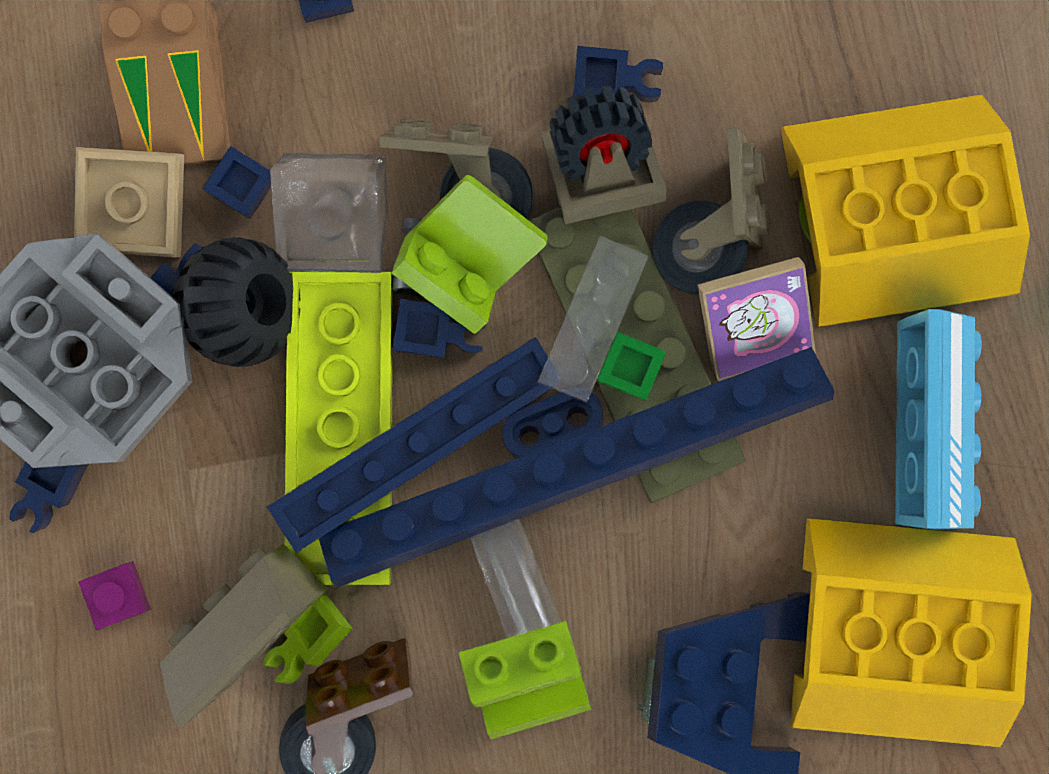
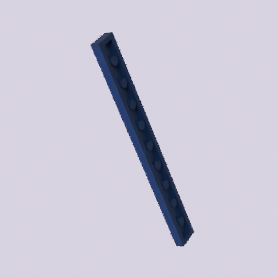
M810 347L344 523L319 538L330 580L336 588L823 404L833 400L834 388L813 348Z

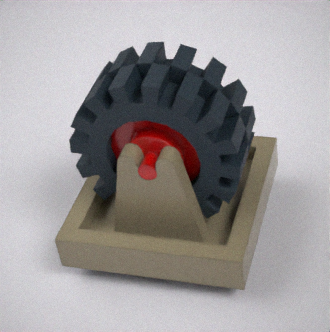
M602 86L601 94L595 95L592 87L583 90L585 98L581 100L575 94L567 99L569 108L560 105L555 110L557 118H551L549 124L551 131L541 134L565 224L667 201L666 185L652 146L651 133L642 106L634 94L629 96L627 89L621 87L614 94L611 86Z

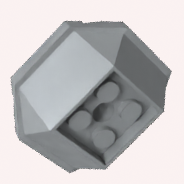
M97 233L76 236V238L27 243L0 274V440L32 468L123 462L193 382L188 343L184 331L185 320L181 317L180 304ZM83 340L87 345L88 355L83 364L74 367L70 360V352L76 343Z

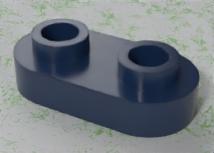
M576 388L521 408L512 413L503 425L502 437L506 449L516 459L603 426L602 406L593 393ZM574 413H583L587 416L586 422L581 426H573L568 420ZM527 432H536L539 435V439L533 445H525L521 442L522 436Z

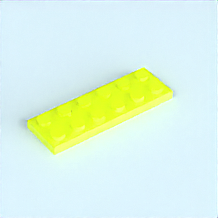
M290 272L293 276V311L291 334L288 333L285 494L392 427V272ZM392 492L344 523L392 506ZM285 537L286 547L323 585H334L330 580L319 539L296 553ZM391 568L346 585H390Z

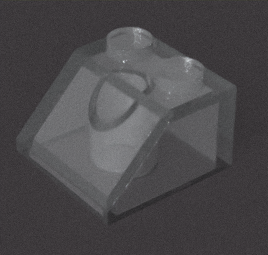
M284 153L270 169L276 254L277 256L280 255L288 264V271L381 273L388 208L386 155Z

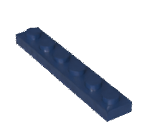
M534 337L266 507L297 553L563 380L537 338Z

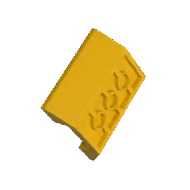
M983 95L802 123L781 128L789 179L800 177L817 272L807 278L816 328L1020 294L1030 238L1028 220L1011 131Z
M807 518L803 570L811 572L812 577L804 674L794 673L790 726L792 728L1001 747L1025 700L1032 594L1016 539L1012 537Z

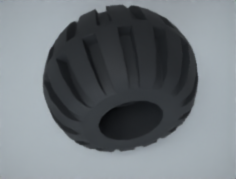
M241 237L219 239L198 250L195 255L189 258L179 273L173 293L174 296L178 297L181 317L185 320L184 331L189 344L205 358L232 367L253 366L269 360L278 354L287 345L288 333L291 334L293 276L290 272L294 271L288 266L287 260L266 244Z

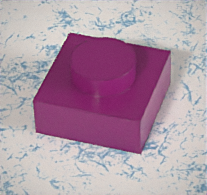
M133 561L78 582L96 631L151 610Z

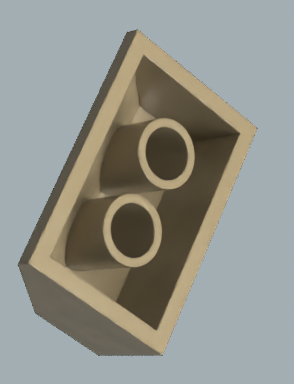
M284 543L268 554L261 548L257 550L237 570L243 578L232 589L227 584L223 585L203 604L202 607L208 614L198 624L193 619L189 620L168 640L174 649L159 665L172 719L180 729L225 692L327 590Z

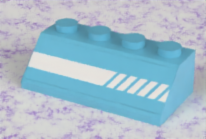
M927 309L897 321L896 525L926 529L974 528V517L978 516L981 508L980 491L977 486H974V465L979 463L981 457V441L979 435L974 434L975 413L979 411L981 405V388L979 383L975 382V361H978L982 349L981 335L979 331H975V317L940 309Z

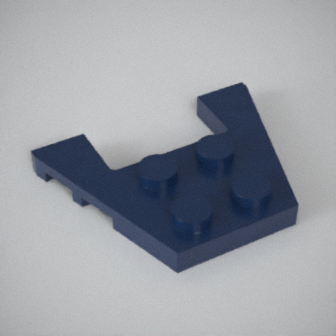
M795 592L788 594L787 598L765 604L759 602L750 605V608L725 615L716 614L658 630L647 738L728 774H798L799 751L790 747L751 746L761 641L765 638L806 641L810 594Z

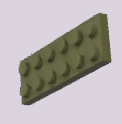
M558 207L529 220L548 236L546 246L538 255L595 382L617 331L666 351L645 402L596 382L613 422L711 385L632 209L565 224L561 209ZM736 437L643 471L637 475L649 502L654 503L746 462V459Z

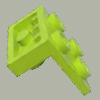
M466 175L405 236L392 274L472 333L476 334L488 323L496 291L546 246L548 236L474 177Z

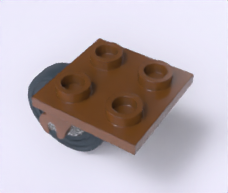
M406 638L395 642H378L366 649L361 655L345 661H328L319 666L314 673L308 675L307 703L300 706L290 715L280 736L279 757L285 774H368L375 758L376 738L374 728L366 714L414 696L409 645Z

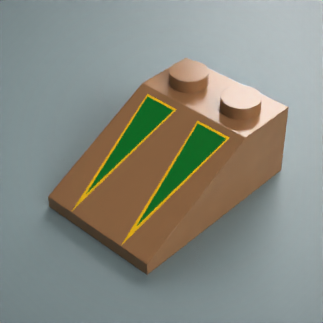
M120 0L99 3L103 56L123 149L184 154V166L220 162L229 149L230 142L218 18L209 0Z

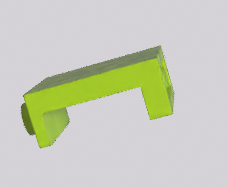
M566 621L459 652L470 701L474 707H481L490 740L591 710Z

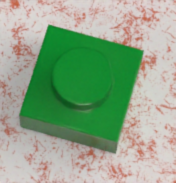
M617 331L596 382L645 402L666 351Z

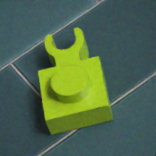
M324 592L284 632L287 640L281 646L272 648L265 655L263 664L264 666L278 668L284 660V669L274 680L278 683L292 684L302 674L305 663L319 667L353 628Z

